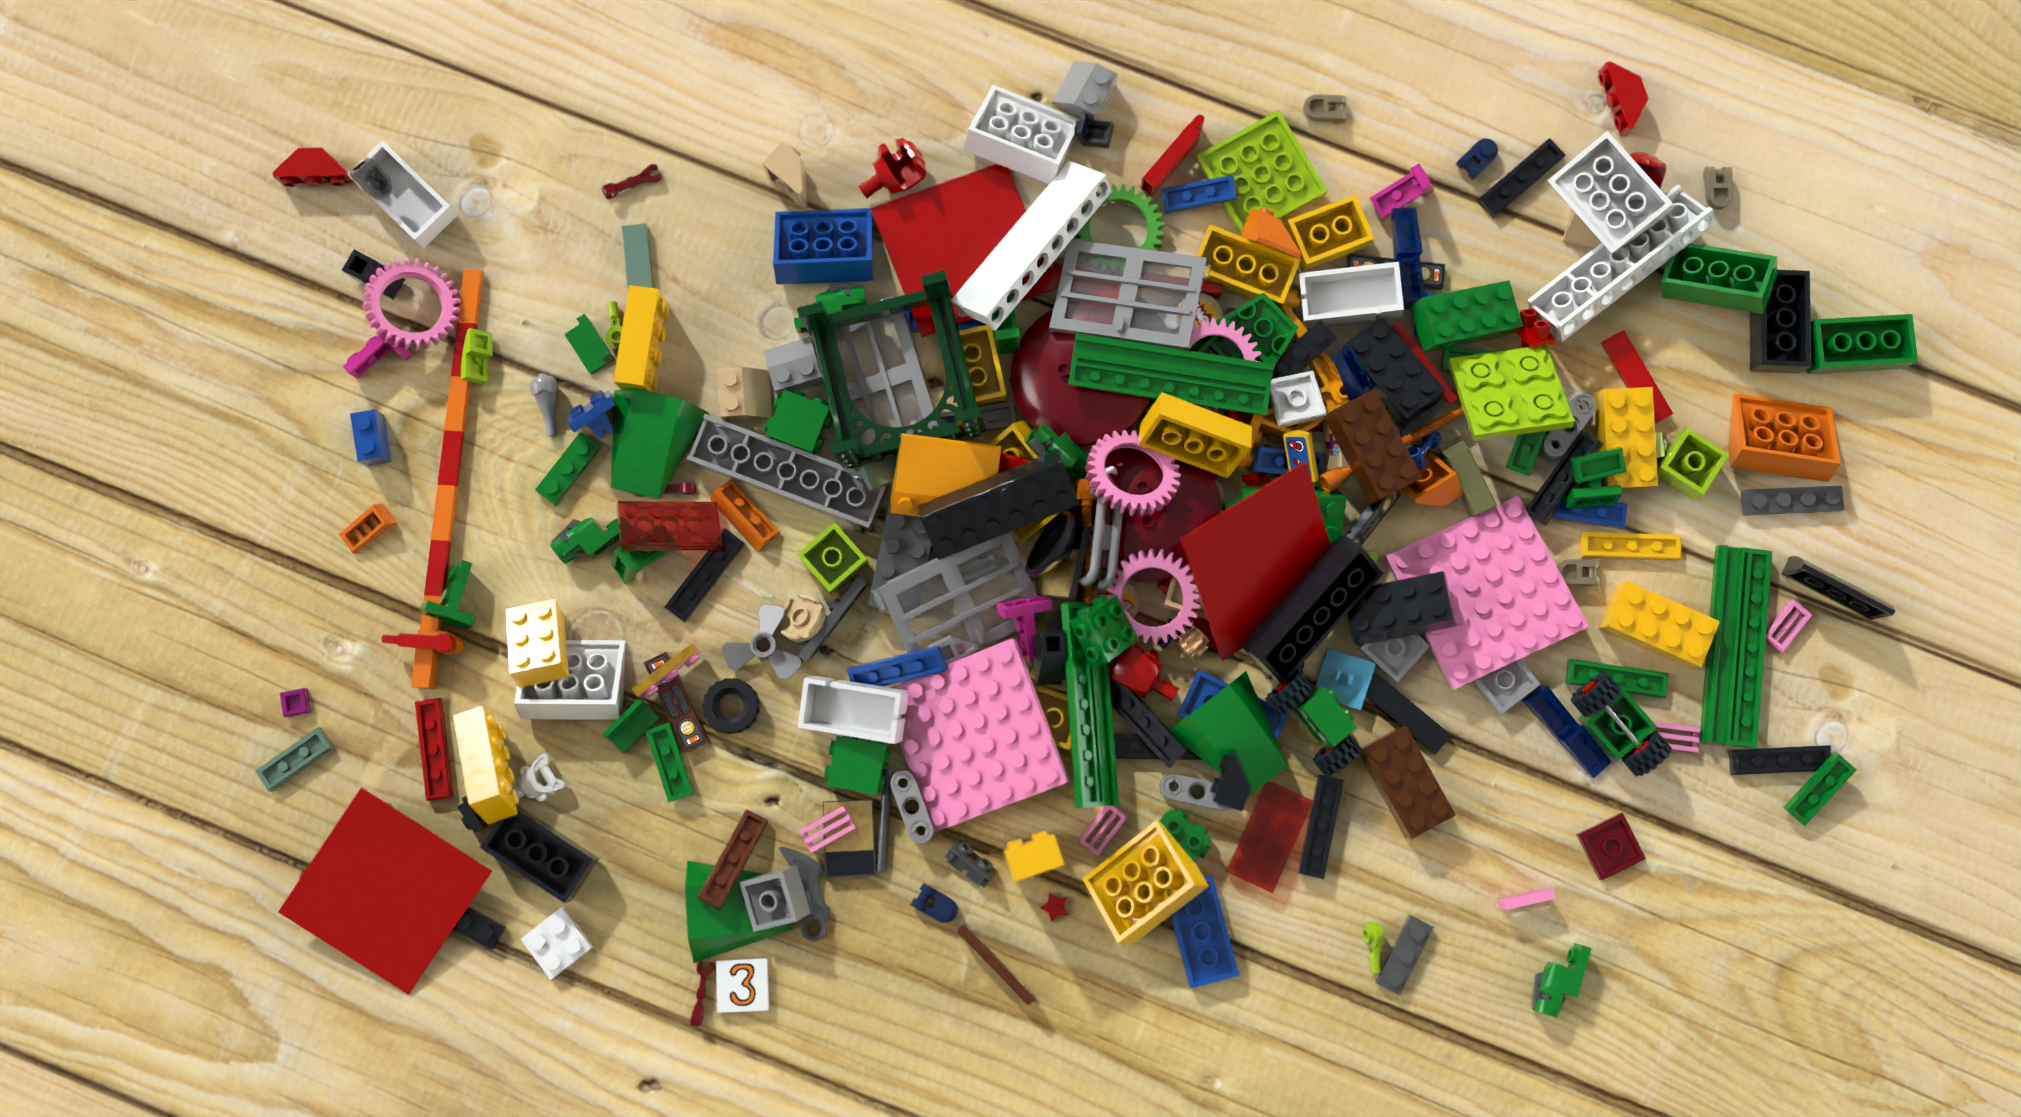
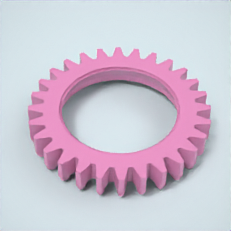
M405 258L404 265H401L399 260L396 259L394 261V268L387 262L384 265L385 271L378 268L376 270L377 276H370L369 281L371 283H366L365 290L368 292L363 294L362 299L366 300V302L363 303L362 307L369 310L365 313V319H373L370 322V328L379 326L376 335L387 334L385 338L386 343L394 338L395 347L400 342H404V348L408 350L410 343H413L415 350H419L420 343H422L426 349H429L430 341L438 345L440 342L439 337L445 340L448 336L447 332H453L454 326L452 324H457L458 318L456 316H458L461 310L456 307L459 306L460 299L454 298L457 296L458 290H449L454 283L453 281L444 282L447 277L446 273L437 275L438 266L430 271L429 262L420 267L419 259L415 260L414 265L410 264L408 258ZM402 278H416L428 283L434 288L441 300L442 311L438 322L431 329L419 333L406 332L394 327L387 321L381 310V296L386 287Z
M1215 318L1211 319L1210 326L1207 325L1205 319L1201 320V328L1194 323L1189 349L1194 343L1204 337L1218 335L1236 343L1242 351L1245 360L1256 361L1255 358L1261 355V352L1252 351L1257 346V342L1248 343L1252 335L1242 336L1243 326L1237 331L1234 330V321L1229 327H1226L1224 318L1221 320L1220 325H1217ZM1213 408V411L1218 413L1219 409Z
M1123 430L1121 435L1113 431L1112 437L1105 434L1103 440L1098 439L1087 457L1085 471L1088 472L1086 479L1091 481L1090 489L1097 487L1095 491L1096 497L1104 495L1102 499L1103 504L1111 500L1110 509L1120 505V513H1123L1126 508H1129L1130 516L1134 514L1136 509H1138L1140 516L1144 515L1146 509L1150 515L1154 513L1155 509L1157 511L1162 510L1163 506H1167L1171 499L1174 498L1180 485L1178 481L1181 474L1177 473L1180 466L1174 464L1176 459L1139 446V437L1136 430L1132 431L1131 436L1128 435L1126 430ZM1121 448H1133L1150 455L1158 463L1163 474L1160 486L1153 492L1144 495H1133L1118 489L1109 480L1105 471V460L1108 454Z
M1153 548L1149 550L1148 556L1145 555L1143 550H1140L1138 552L1139 559L1132 553L1129 556L1130 563L1125 559L1120 562L1123 568L1117 567L1116 574L1118 576L1114 579V585L1106 588V590L1113 594L1107 595L1106 598L1117 595L1137 637L1139 638L1140 635H1143L1144 643H1147L1149 637H1152L1154 644H1157L1159 636H1161L1164 643H1167L1169 634L1174 639H1177V630L1184 634L1187 631L1185 625L1190 627L1193 625L1194 622L1190 617L1197 618L1199 614L1193 608L1201 607V603L1194 599L1200 598L1199 592L1194 591L1197 587L1195 582H1192L1194 579L1192 573L1187 574L1190 568L1189 564L1184 567L1180 566L1183 560L1182 557L1174 562L1173 552L1165 558L1163 549L1160 550L1158 556H1155ZM1146 568H1159L1169 572L1177 579L1183 592V605L1179 614L1168 624L1158 627L1146 626L1137 622L1129 615L1124 605L1123 593L1127 581L1136 572Z

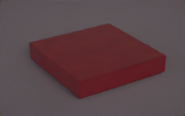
M1619 813L1576 834L1598 879L1601 881L1646 859L1623 813Z

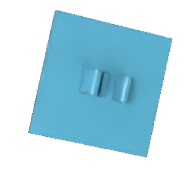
M1328 648L1315 687L1330 688L1339 698L1338 704L1361 711L1376 663Z

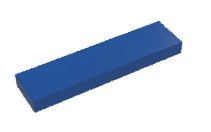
M938 645L849 667L847 673L851 682L883 687L945 672L948 667Z

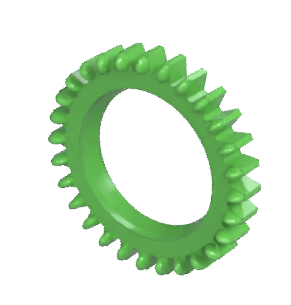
M1112 184V192L1099 207L1114 201L1127 202L1137 207L1144 214L1148 225L1147 237L1140 249L1158 251L1155 247L1161 248L1163 242L1159 239L1164 238L1165 232L1160 231V229L1164 228V222L1158 221L1162 218V213H1154L1158 209V205L1149 206L1152 197L1149 196L1143 200V190L1135 195L1134 186L1131 187L1129 192H1126L1125 184H1122L1120 191H1117L1115 184ZM1088 203L1082 207V214L1087 211ZM1092 216L1074 238L1093 242L1090 235ZM1087 255L1085 263L1087 264L1094 260V270L1102 265L1103 274H1105L1108 268H1111L1112 276H1115L1117 269H1120L1123 276L1126 259Z

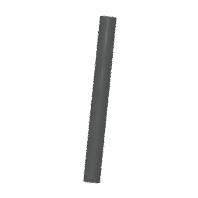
M883 769V776H886L884 791L881 793L876 871H886L892 794L890 782L893 776V770Z

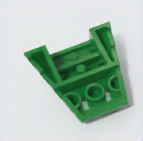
M1265 293L1260 294L1226 316L1216 320L1217 325H1220L1221 320L1224 318L1226 327H1229L1234 321L1235 331L1243 326L1242 336L1252 335L1248 343L1257 342V346L1252 351L1261 352V355L1255 358V360L1274 364V367L1299 328ZM1218 335L1204 337L1194 343L1189 351L1244 359L1243 353L1236 343Z
M637 388L614 390L616 405H614L611 488L660 500L667 485L674 476L677 466L684 459L688 447L698 435L704 420V414L709 415V412L683 399Z
M1246 671L1170 729L1187 749L1196 754L1219 774L1222 769H1219V764L1223 754L1228 755L1230 748L1234 749L1250 780L1251 790L1248 797L1288 767Z
M687 861L685 900L688 942L693 963L794 929L793 922L753 931L740 882L765 873L742 870L720 911L697 899L715 865Z

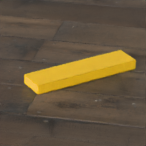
M1581 532L1580 557L1679 561L1682 560L1681 535Z

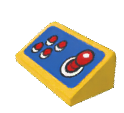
M1299 429L1285 433L1283 440L1289 471L1306 461L1312 482L1319 481L1312 434Z

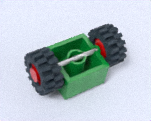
M1297 672L1284 685L1279 683L1276 688H1273L1265 697V701L1278 716L1284 715L1286 712L1291 711V709L1296 713L1318 743L1325 745L1313 758L1314 763L1326 777L1333 776L1334 773L1337 774L1341 769H1345L1361 753L1362 749L1350 735L1357 728L1352 722L1355 719L1346 708L1342 709L1337 703L1339 698L1330 688L1312 687L1301 672Z
M1603 672L1601 675L1598 674L1595 678L1592 677L1589 679V682H1585L1583 687L1578 688L1577 692L1572 695L1571 702L1582 714L1577 718L1610 757L1617 760L1622 759L1623 763L1635 776H1643L1644 773H1649L1651 769H1656L1658 764H1662L1664 762L1663 759L1669 757L1668 754L1672 752V747L1659 732L1654 731L1657 726L1625 689L1620 688L1607 672Z

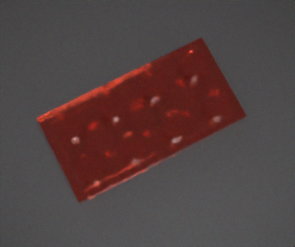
M617 502L620 551L721 550L722 540L717 502Z
M1272 781L1267 782L1259 794L1225 872L1273 893L1313 800Z

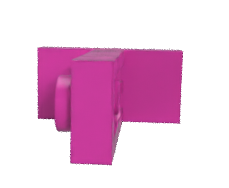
M1420 163L1411 168V173L1370 197L1382 220L1424 194L1428 196L1435 192L1431 181Z
M383 333L370 338L360 352L352 354L347 359V363L343 365V368L350 375L358 379L392 348L405 360L411 358L414 353L409 348L405 350L404 342H400L395 347L394 338L386 343L385 338L387 334Z
M1039 595L996 604L997 613L1004 619L1017 617L1015 618V628L1020 635V642H1018L1020 651L1026 661L1034 663L1032 636L1036 634L1034 613L1052 610V600L1045 595Z

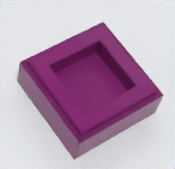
M308 688L280 693L283 717L287 718L311 713Z

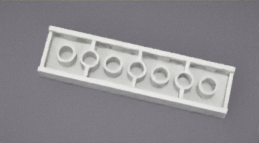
M1069 161L951 299V303L954 304L960 316L964 317L967 315L989 325L992 330L996 331L1112 192L1106 179V174ZM1099 186L1103 188L1100 196L1096 197V191ZM1088 203L1087 211L1082 214V207ZM1071 222L1074 223L1072 229L1067 232V225ZM1059 238L1058 246L1052 249V243ZM1043 257V264L1037 267L1038 259ZM1029 274V280L1026 284L1022 285L1023 277ZM1014 293L1012 301L1007 303V296ZM999 309L997 319L992 321V314Z
M1677 184L1665 194L1673 203V210L1613 254L1602 243L1530 297L1527 300L1529 308H1533L1538 313L1536 320L1547 321L1551 325L1550 333L1563 342L1715 224L1713 209L1710 206L1706 208L1684 193L1681 190V186Z

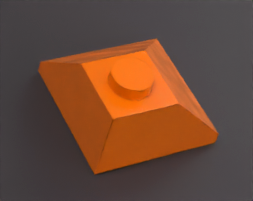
M1263 207L1259 211L1250 210L1240 236L1295 258H1300L1301 253L1280 219L1273 217L1275 212Z
M1431 451L1424 455L1425 464L1419 470L1422 478L1401 489L1416 503L1442 508L1463 495L1457 473Z

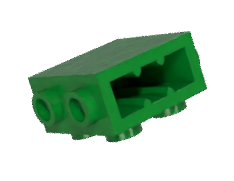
M792 389L791 392L784 390L782 396L778 395L773 408L776 410L773 418L769 417L764 428V431L767 432L766 436L815 455L816 451L820 452L824 445L825 438L822 436L825 429H829L833 422L830 407L827 406L828 402L816 397L814 400L805 398L803 392Z
M1102 595L1091 601L1092 606H1086L1076 612L1078 616L1069 621L1091 666L1110 662L1139 640L1117 595L1108 598Z
M836 736V741L831 740L829 755H832L831 766L826 765L824 780H827V786L878 795L879 790L884 791L886 776H883L882 773L884 766L889 765L891 751H887L888 746L880 741L869 739L862 741L857 740V737Z
M1177 807L1174 811L1168 808L1159 821L1194 862L1199 856L1203 858L1211 848L1208 844L1211 839L1206 836L1209 831L1198 823L1193 826L1186 820L1189 816Z

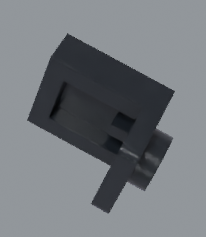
M1081 113L1080 120L1076 122L1074 131L1082 146L1109 148L1114 125L1112 122L1089 120L1086 113Z
M464 796L462 798L463 803L457 806L463 815L461 820L468 830L481 832L489 825L469 805L468 796Z

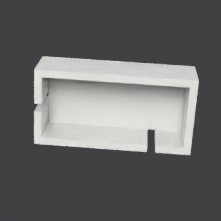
M383 140L367 155L379 164L390 177L392 183V192L387 199L380 200L372 196L370 197L420 246L425 248L458 214Z
M1399 262L1299 273L1302 317L1305 328L1313 327L1320 320L1326 325L1372 321L1375 320L1376 315L1383 317V319L1400 318L1403 316L1404 306Z
M820 676L805 677L798 728L895 744L903 741L906 718H901V715L906 714L909 691L845 680L835 681V679Z

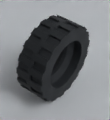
M725 678L724 680L717 681L713 686L709 687V691L704 695V703H702L704 717L708 720L709 725L713 726L717 731L728 734L741 733L745 729H749L752 723L757 720L756 717L760 711V701L752 686L742 680ZM727 694H736L743 700V711L736 718H726L719 710L720 700Z

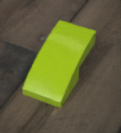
M473 328L467 330L462 354L461 380L481 385L488 382V358L493 356L492 333Z

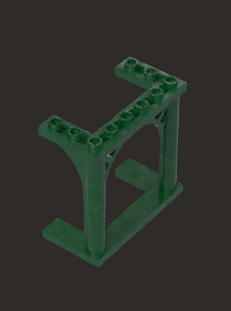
M945 270L920 276L924 290L831 314L827 312L822 302L797 308L800 320L810 335L813 336L837 438L836 443L829 445L832 455L842 467L846 466L847 469L861 466V462L870 460L871 463L883 461L885 456L892 454L898 457L901 441L899 436L902 433L906 434L908 429L913 430L912 435L957 441L959 437L975 438L981 436L983 431H986L980 407L977 405L951 303L953 294ZM930 305L946 371V384L943 396L936 408L926 418L915 424L905 427H887L876 424L859 412L850 397L834 330ZM954 396L953 403L957 402L958 407L948 404L947 399ZM944 409L952 411L955 414V422L946 423L942 421L939 417L940 412ZM860 420L863 422V425L855 432V428H858L855 421ZM931 421H937L941 427L932 426L933 429H930L928 424ZM873 428L876 430L874 441L867 445L863 444V433L867 429ZM889 433L891 435L889 440L885 438L880 442L882 434Z

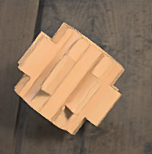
M1195 626L1191 629L1186 628V633H1181L1178 636L1180 640L1176 644L1191 659L1196 655L1200 657L1208 649L1206 645L1210 641Z

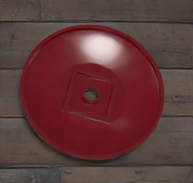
M1083 301L1068 303L1065 318L1112 325L1116 307ZM1053 310L1047 312L1028 328L1020 340V348L1015 350L1013 356L1011 385L1020 411L1036 430L1043 423L1051 428L1059 437L1066 432L1073 443L1077 445L1096 444L1098 439L1103 440L1105 434L1112 437L1113 431L1121 435L1123 430L1127 431L1142 417L1152 399L1068 386L1075 335L1050 331L1049 326ZM1132 317L1130 328L1144 329Z
M1121 448L1110 452L1106 457L1105 471L1107 477L1114 486L1126 493L1133 495L1151 493L1160 486L1163 480V474L1158 463L1143 451L1133 448ZM1176 459L1174 464L1180 466L1177 472L1181 474L1178 481L1180 485L1174 498L1171 499L1167 506H1163L1160 511L1155 509L1151 515L1145 512L1143 516L1139 515L1138 509L1130 516L1129 508H1126L1122 517L1117 567L1123 568L1120 563L1123 559L1130 563V554L1133 553L1139 559L1138 552L1140 550H1143L1145 555L1148 556L1149 550L1152 548L1155 556H1158L1160 550L1163 549L1165 558L1173 552L1174 562L1182 557L1183 560L1180 566L1188 565L1189 563L1180 538L1221 514L1219 490L1212 473ZM1097 498L1093 500V506L1090 508L1092 509L1090 511L1092 512V526L1095 525ZM1080 500V505L1072 507L1076 525H1083V508ZM1107 501L1105 524L1112 526L1113 509H1110L1111 501ZM1109 551L1101 553L1100 567L1106 571ZM1146 568L1136 572L1129 580L1154 582L1174 576L1163 569Z

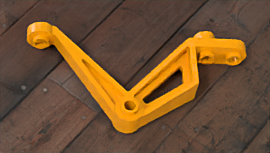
M1290 287L1281 310L1299 327L1293 336L1295 341H1297L1308 330L1292 312V309L1297 310L1301 297L1298 296L1299 290ZM1323 351L1309 364V367L1314 372L1315 378L1321 387L1319 390L1326 405V411L1329 413L1352 401L1356 392L1353 384L1346 379L1325 351ZM1272 408L1268 409L1267 416L1253 415L1247 424L1252 426L1251 449L1236 469L1243 471L1245 467H1250L1254 458L1251 450L1253 445H1258L1262 436L1261 431L1283 439L1285 433L1298 429L1310 432L1323 423L1325 419L1301 423L1296 427L1278 428Z

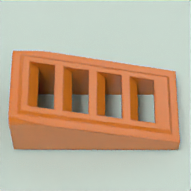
M373 504L340 532L339 536L351 552L355 554L390 529L397 521L384 504ZM368 520H370L373 523V525L376 527L375 529L372 528ZM362 526L368 535L365 536L359 527ZM353 531L360 539L358 543L351 534Z

